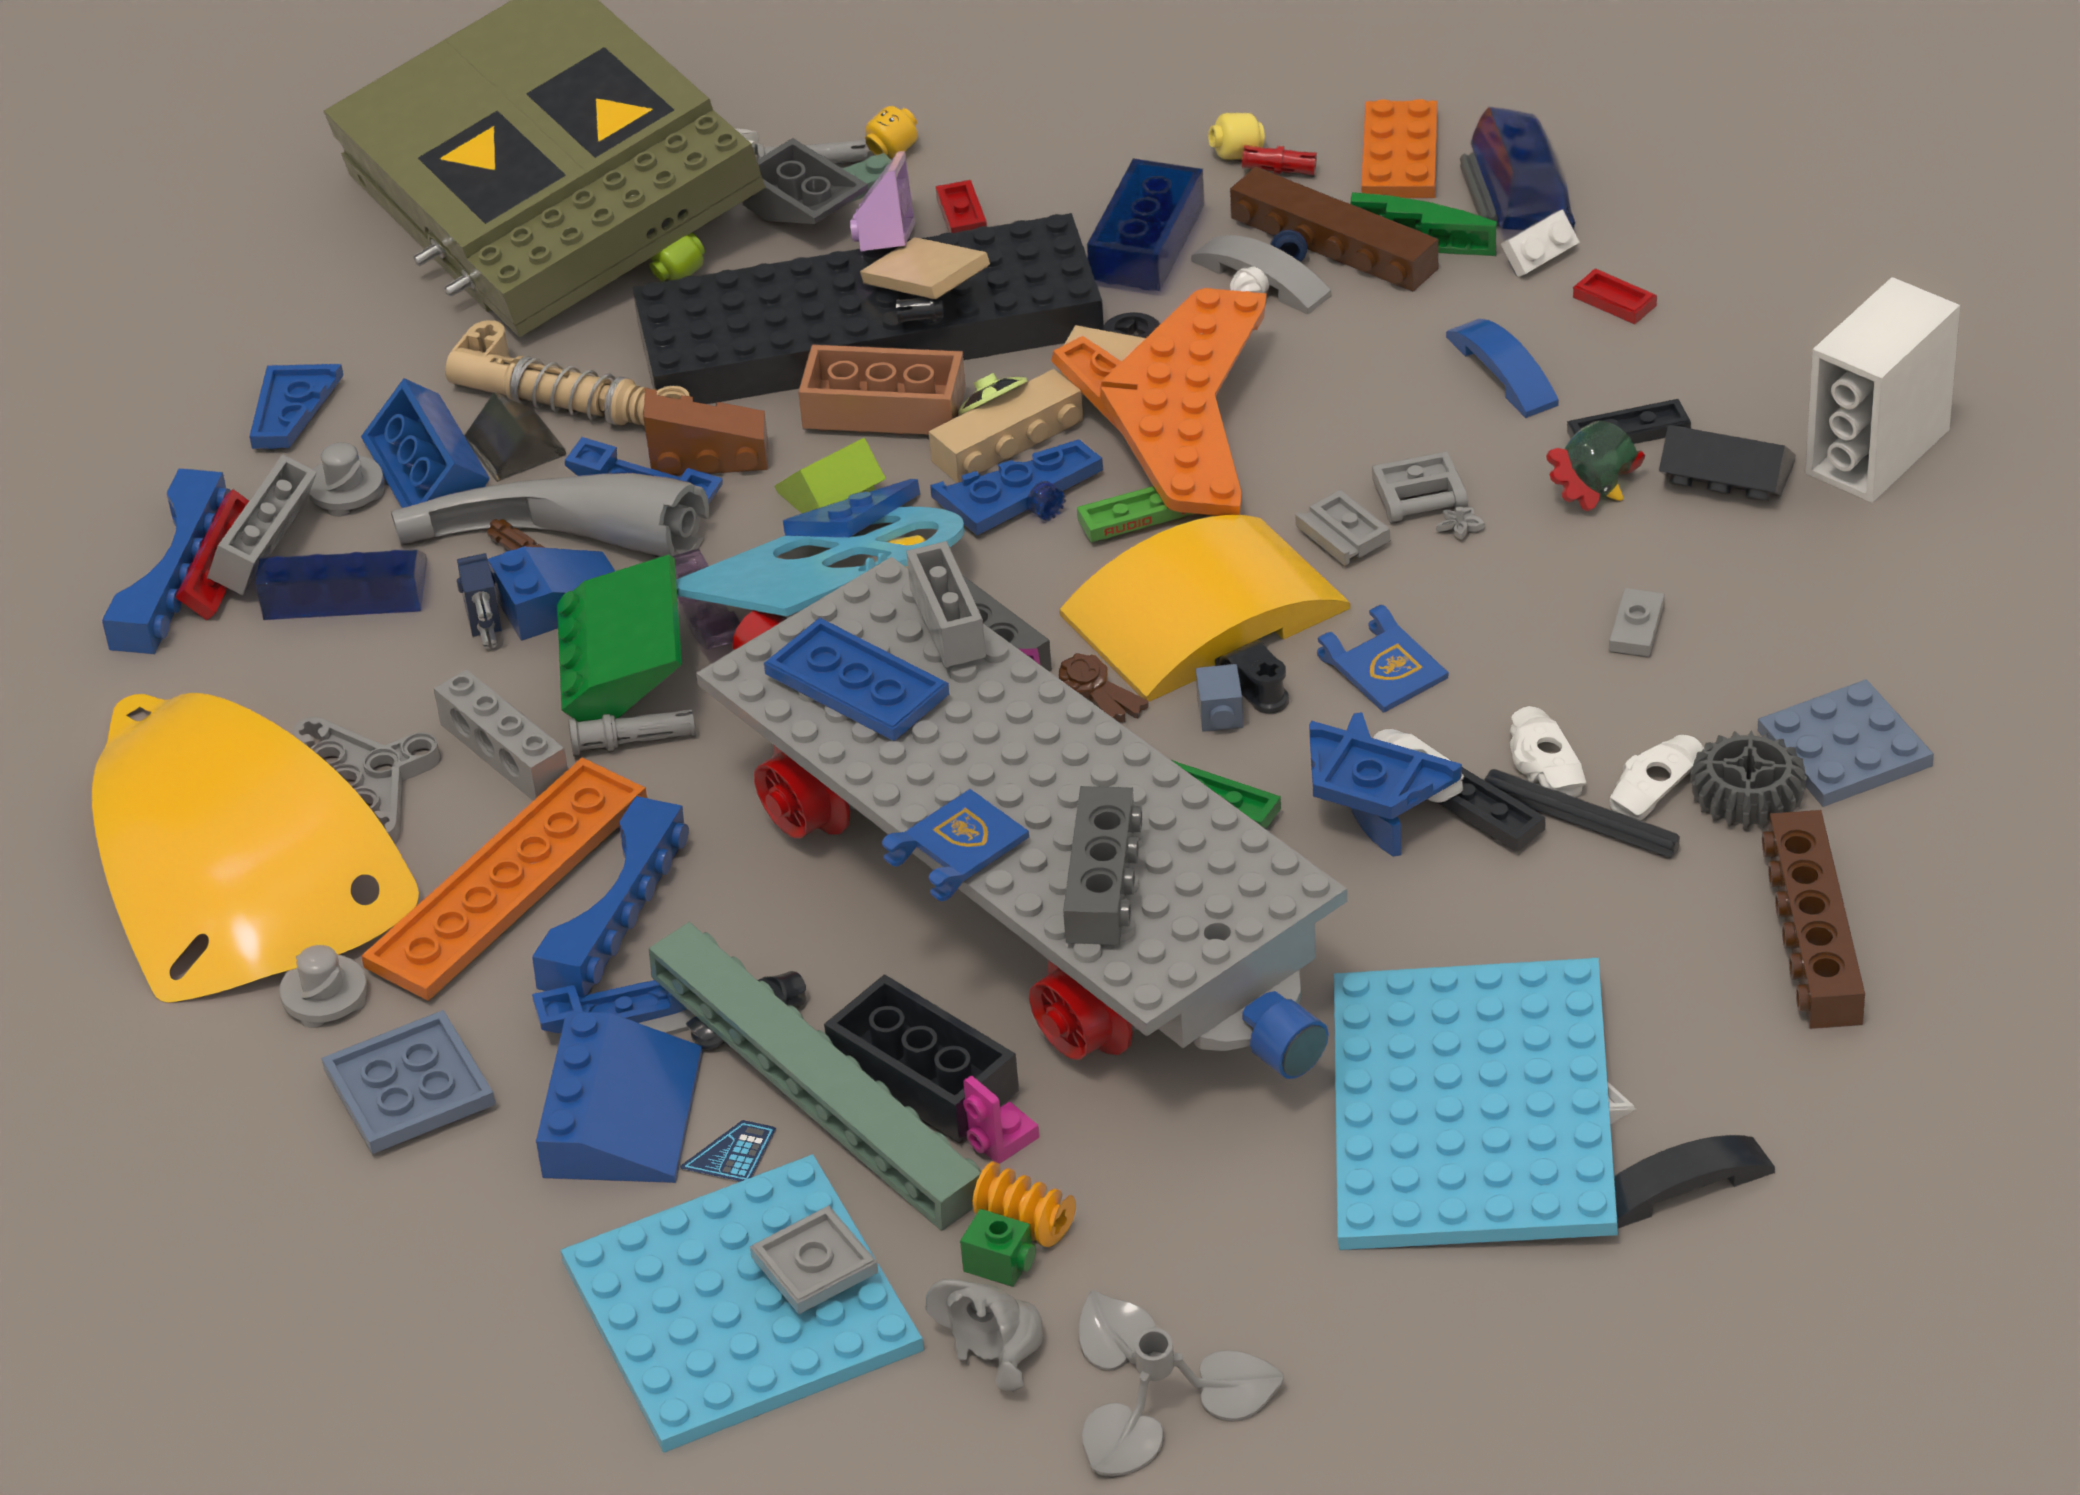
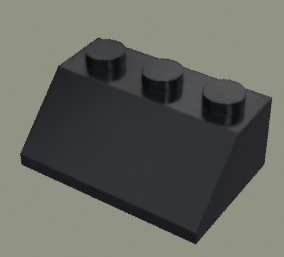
M1668 425L1659 472L1669 476L1668 483L1691 487L1692 481L1708 483L1706 490L1730 494L1731 488L1746 490L1745 497L1769 501L1770 495L1781 497L1794 465L1796 454L1785 445Z

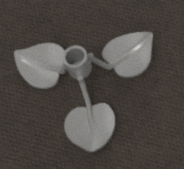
M1091 1290L1082 1308L1079 1321V1341L1081 1351L1088 1362L1104 1371H1113L1123 1366L1128 1360L1131 1364H1136L1140 1374L1138 1396L1134 1411L1122 1403H1108L1094 1409L1085 1420L1082 1429V1444L1091 1470L1097 1474L1105 1476L1130 1474L1145 1467L1156 1457L1163 1442V1428L1157 1419L1142 1415L1145 1408L1150 1380L1160 1381L1166 1378L1173 1371L1174 1367L1179 1368L1192 1386L1203 1388L1201 1403L1204 1409L1216 1418L1226 1421H1240L1250 1418L1266 1405L1283 1384L1284 1375L1275 1366L1256 1356L1233 1350H1221L1205 1356L1200 1363L1201 1378H1199L1184 1362L1183 1354L1173 1352V1341L1170 1334L1161 1328H1156L1151 1315L1140 1306Z

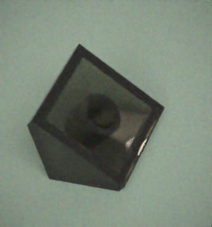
M495 392L464 435L476 456L496 482L566 456V449L533 408Z

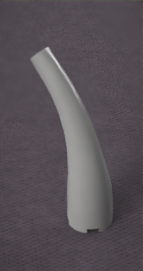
M616 473L537 479L476 488L391 511L400 545L451 533L490 528L492 520L504 519L513 528L556 530L593 538L622 548L660 557L670 555L677 560L685 561L695 554L704 539L696 535L701 518L709 519V504L704 489L690 482L636 473Z

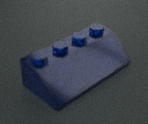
M391 550L259 558L255 585L263 620L421 612L427 556L419 550Z

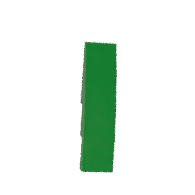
M1352 192L1351 205L1437 238L1438 253L1496 256V221L1464 210L1427 201L1390 195Z

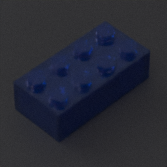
M1132 159L1087 243L1088 261L1095 281L1110 285L1117 284L1136 287L1143 290H1161L1205 205L1203 169Z

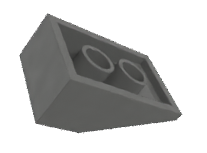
M791 138L757 160L766 188L744 200L742 205L766 221L816 224L866 192L868 184L796 139Z

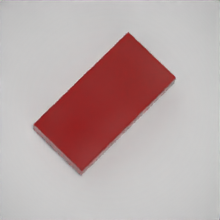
M1596 268L1573 286V298L1632 324H1636L1657 306L1656 294Z

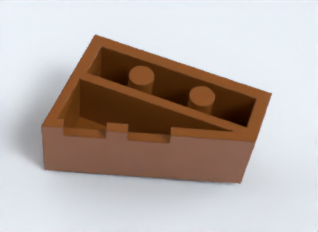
M645 388L643 418L651 469L674 476L683 475L687 468L706 474L768 470V433L765 411L717 402L716 406L693 402V397L681 395L680 399L657 395V390Z

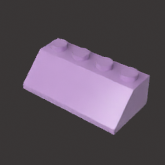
M905 151L896 153L868 190L863 201L859 203L856 214H853V219L850 220L853 242L859 241L861 251L905 246L915 225Z

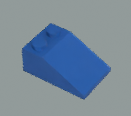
M524 546L488 559L490 571L494 573L495 577L494 588L497 602L521 641L558 629L557 604L566 592L573 591L585 580L615 571L602 551Z

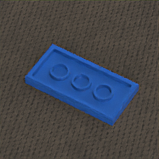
M820 617L764 662L766 675L892 741L899 738L950 694L948 682Z

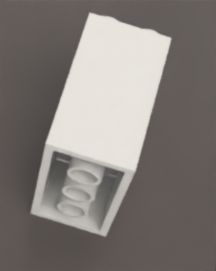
M1891 277L1813 348L1805 474L1873 503L1950 430L1960 314L1959 304Z

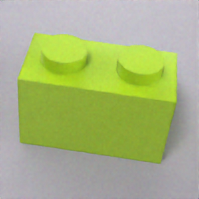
M862 438L797 471L774 485L777 493L799 512L805 513L846 500L848 496L855 493L876 490L874 486L886 478L865 438Z

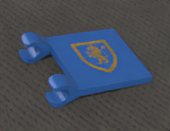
M1378 605L1369 610L1370 616L1374 619L1368 623L1370 631L1377 636L1347 652L1334 633L1327 632L1318 637V643L1322 645L1317 650L1319 659L1334 665L1383 713L1448 679L1449 672L1396 623L1392 614L1384 605Z
M969 789L905 832L891 833L883 838L882 845L889 851V853L884 855V860L890 865L898 867L908 859L916 847L943 866L936 868L930 873L929 881L936 886L930 890V894L937 900L944 902L953 896L963 881L1029 838V830L972 789Z

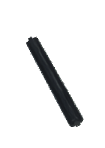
M1491 769L1485 777L1486 782L1539 812L1668 858L1673 857L1679 848L1680 836L1672 831L1497 769Z

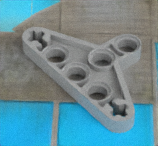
M307 717L298 721L293 727V736L312 749L321 758L329 756L339 757L334 762L328 764L345 780H355L351 786L366 803L372 804L370 809L379 819L394 844H396L400 835L402 781L436 767L440 761L436 737L430 733L417 732L383 745L320 717ZM311 736H314V738L319 739L320 742L315 744ZM418 749L430 750L428 753L420 756L411 755L413 751ZM382 764H391V765H393V766H392L390 769H388V770H384V771H375V770H373L375 767H377V766H379V765H382Z

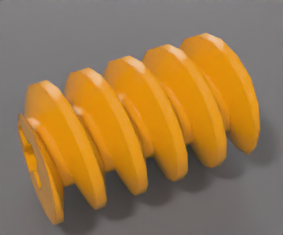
M991 1161L982 1170L977 1180L972 1203L975 1215L979 1209H983L1030 1224L1031 1240H1036L1039 1245L1044 1247H1051L1059 1242L1069 1230L1076 1212V1200L1074 1196L1069 1195L1062 1202V1192L1056 1188L1051 1189L1046 1195L1047 1187L1045 1183L1038 1181L1031 1187V1178L1029 1176L1021 1175L1016 1180L1015 1170L1006 1168L1001 1172L1000 1164Z

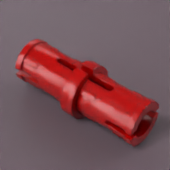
M1244 145L1242 168L1253 169L1258 167L1263 170L1274 171L1276 175H1282V172L1315 175L1317 152L1285 150V146H1277L1275 149Z

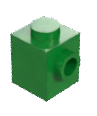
M979 1209L960 1240L963 1272L1014 1287L1023 1271H1029L1035 1259L1036 1247L1031 1241L1030 1224L983 1209Z

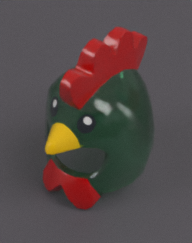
M1595 421L1581 428L1564 449L1555 448L1547 452L1546 459L1554 466V469L1549 474L1551 481L1557 485H1562L1564 488L1562 498L1569 503L1578 500L1584 511H1591L1597 505L1600 497L1606 496L1617 501L1623 500V495L1618 485V475L1635 471L1641 466L1646 455L1643 451L1636 450L1632 440L1622 429L1613 423Z

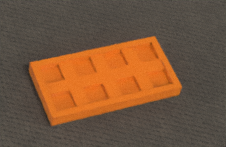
M1387 99L1365 101L1361 193L1403 198H1435L1437 101H1426L1424 99L1412 101H1390Z

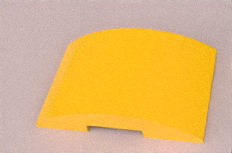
M1222 515L1197 519L1177 525L1126 550L1103 566L1078 588L1060 608V616L1140 697L1150 702L1196 681V668L1215 666L1216 658L1272 632H1276L1284 640L1349 610L1350 602L1261 518L1247 515Z

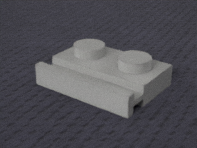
M1341 489L1309 506L1310 511L1302 514L1298 512L1295 514L1296 526L1345 566L1350 563L1349 559L1356 555L1360 558L1391 541L1390 528Z

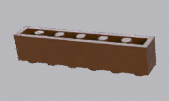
M1253 168L1230 188L1232 219L1274 236L1284 230L1297 231L1305 238L1308 250L1412 292L1438 270L1437 238L1261 168Z

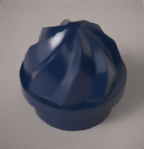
M1284 230L1277 233L1270 245L1284 251L1299 262L1305 258L1307 253L1305 238L1294 230Z

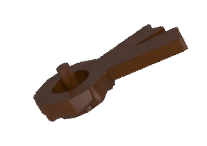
M1075 653L1073 657L1061 662L1058 678L1086 699H1090L1094 705L1120 723L1125 722V712L1138 719L1140 711L1148 708L1149 702L1147 699L1108 681V668L1096 655Z

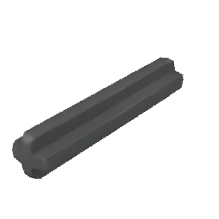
M1474 152L1469 155L1464 153L1460 157V168L1478 216L1496 221L1497 226H1499L1501 223V213L1479 155Z

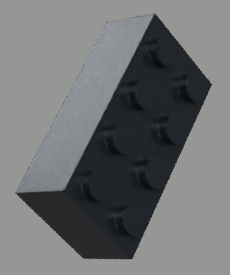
M885 974L824 1023L825 1034L829 1037L833 1046L845 1056H852L869 1077L874 1081H881L889 1089L891 1095L904 1107H911L921 1119L958 1142L967 1136L968 1131L967 1112L963 1104L965 1100L963 1081L970 1076L977 1079L998 1097L1000 1107L1019 1091L1016 1053Z

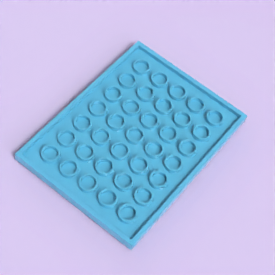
M1599 958L1334 973L1337 1231L1339 1250L1618 1235Z

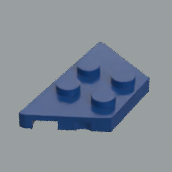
M1311 721L1309 724L1313 797L1392 820L1456 783L1462 777L1461 763L1319 722Z

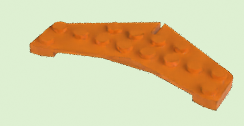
M1213 288L1196 290L1101 381L1100 399L1165 506L1170 510L1215 516L1240 515L1242 492L1216 395L1253 330L1258 329L1264 319L1266 293Z

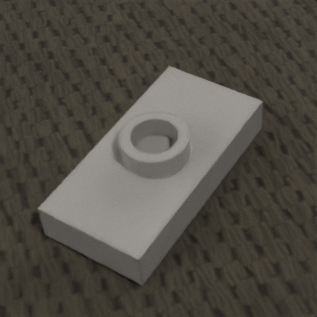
M1624 588L1609 640V651L1650 657L1664 607L1665 593Z

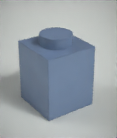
M1237 664L1196 668L1197 701L1202 732L1243 728L1242 694Z

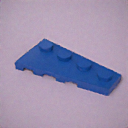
M1078 439L1033 453V460L1027 462H1014L1010 460L998 464V471L979 476L977 471L961 475L962 482L946 486L943 481L930 485L931 497L946 510L958 514L963 519L964 525L978 536L1102 471L1103 460L1102 457Z

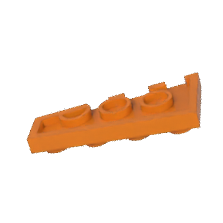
M1083 335L1054 350L1051 362L1119 430L1100 399L1101 381L1122 361Z

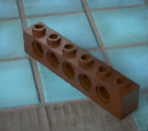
M1822 810L1770 813L1769 831L1762 832V851L1764 857H1771L1772 860L1768 864L1770 886L1778 887L1779 891L1775 893L1776 914L1778 918H1785V922L1782 923V939L1784 948L1792 949V953L1789 954L1790 977L1792 980H1799V985H1796L1798 1011H1806L1809 1029L1863 1025L1865 990Z

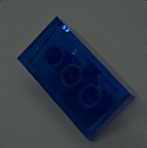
M1488 107L1479 119L1470 144L1501 228L1524 231L1551 214L1563 209L1574 230L1576 222L1572 214L1564 172L1554 146L1539 119L1532 113Z

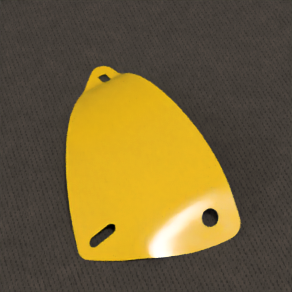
M185 693L168 700L159 699L147 694H134L125 697L115 705L107 743L96 763L93 775L92 811L103 869L121 923L152 992L160 1001L172 1003L203 997L264 977L296 969V956L304 949L313 945H326L334 949L337 955L342 954L389 930L416 907L419 897L416 881L379 819L354 788L333 767L292 734L246 707L203 693ZM139 707L151 712L149 716L141 721H135L127 716ZM360 875H370L379 884V895L369 905L358 904L351 895V884ZM199 934H206L209 939L207 949L181 979L173 980L170 977L171 966Z

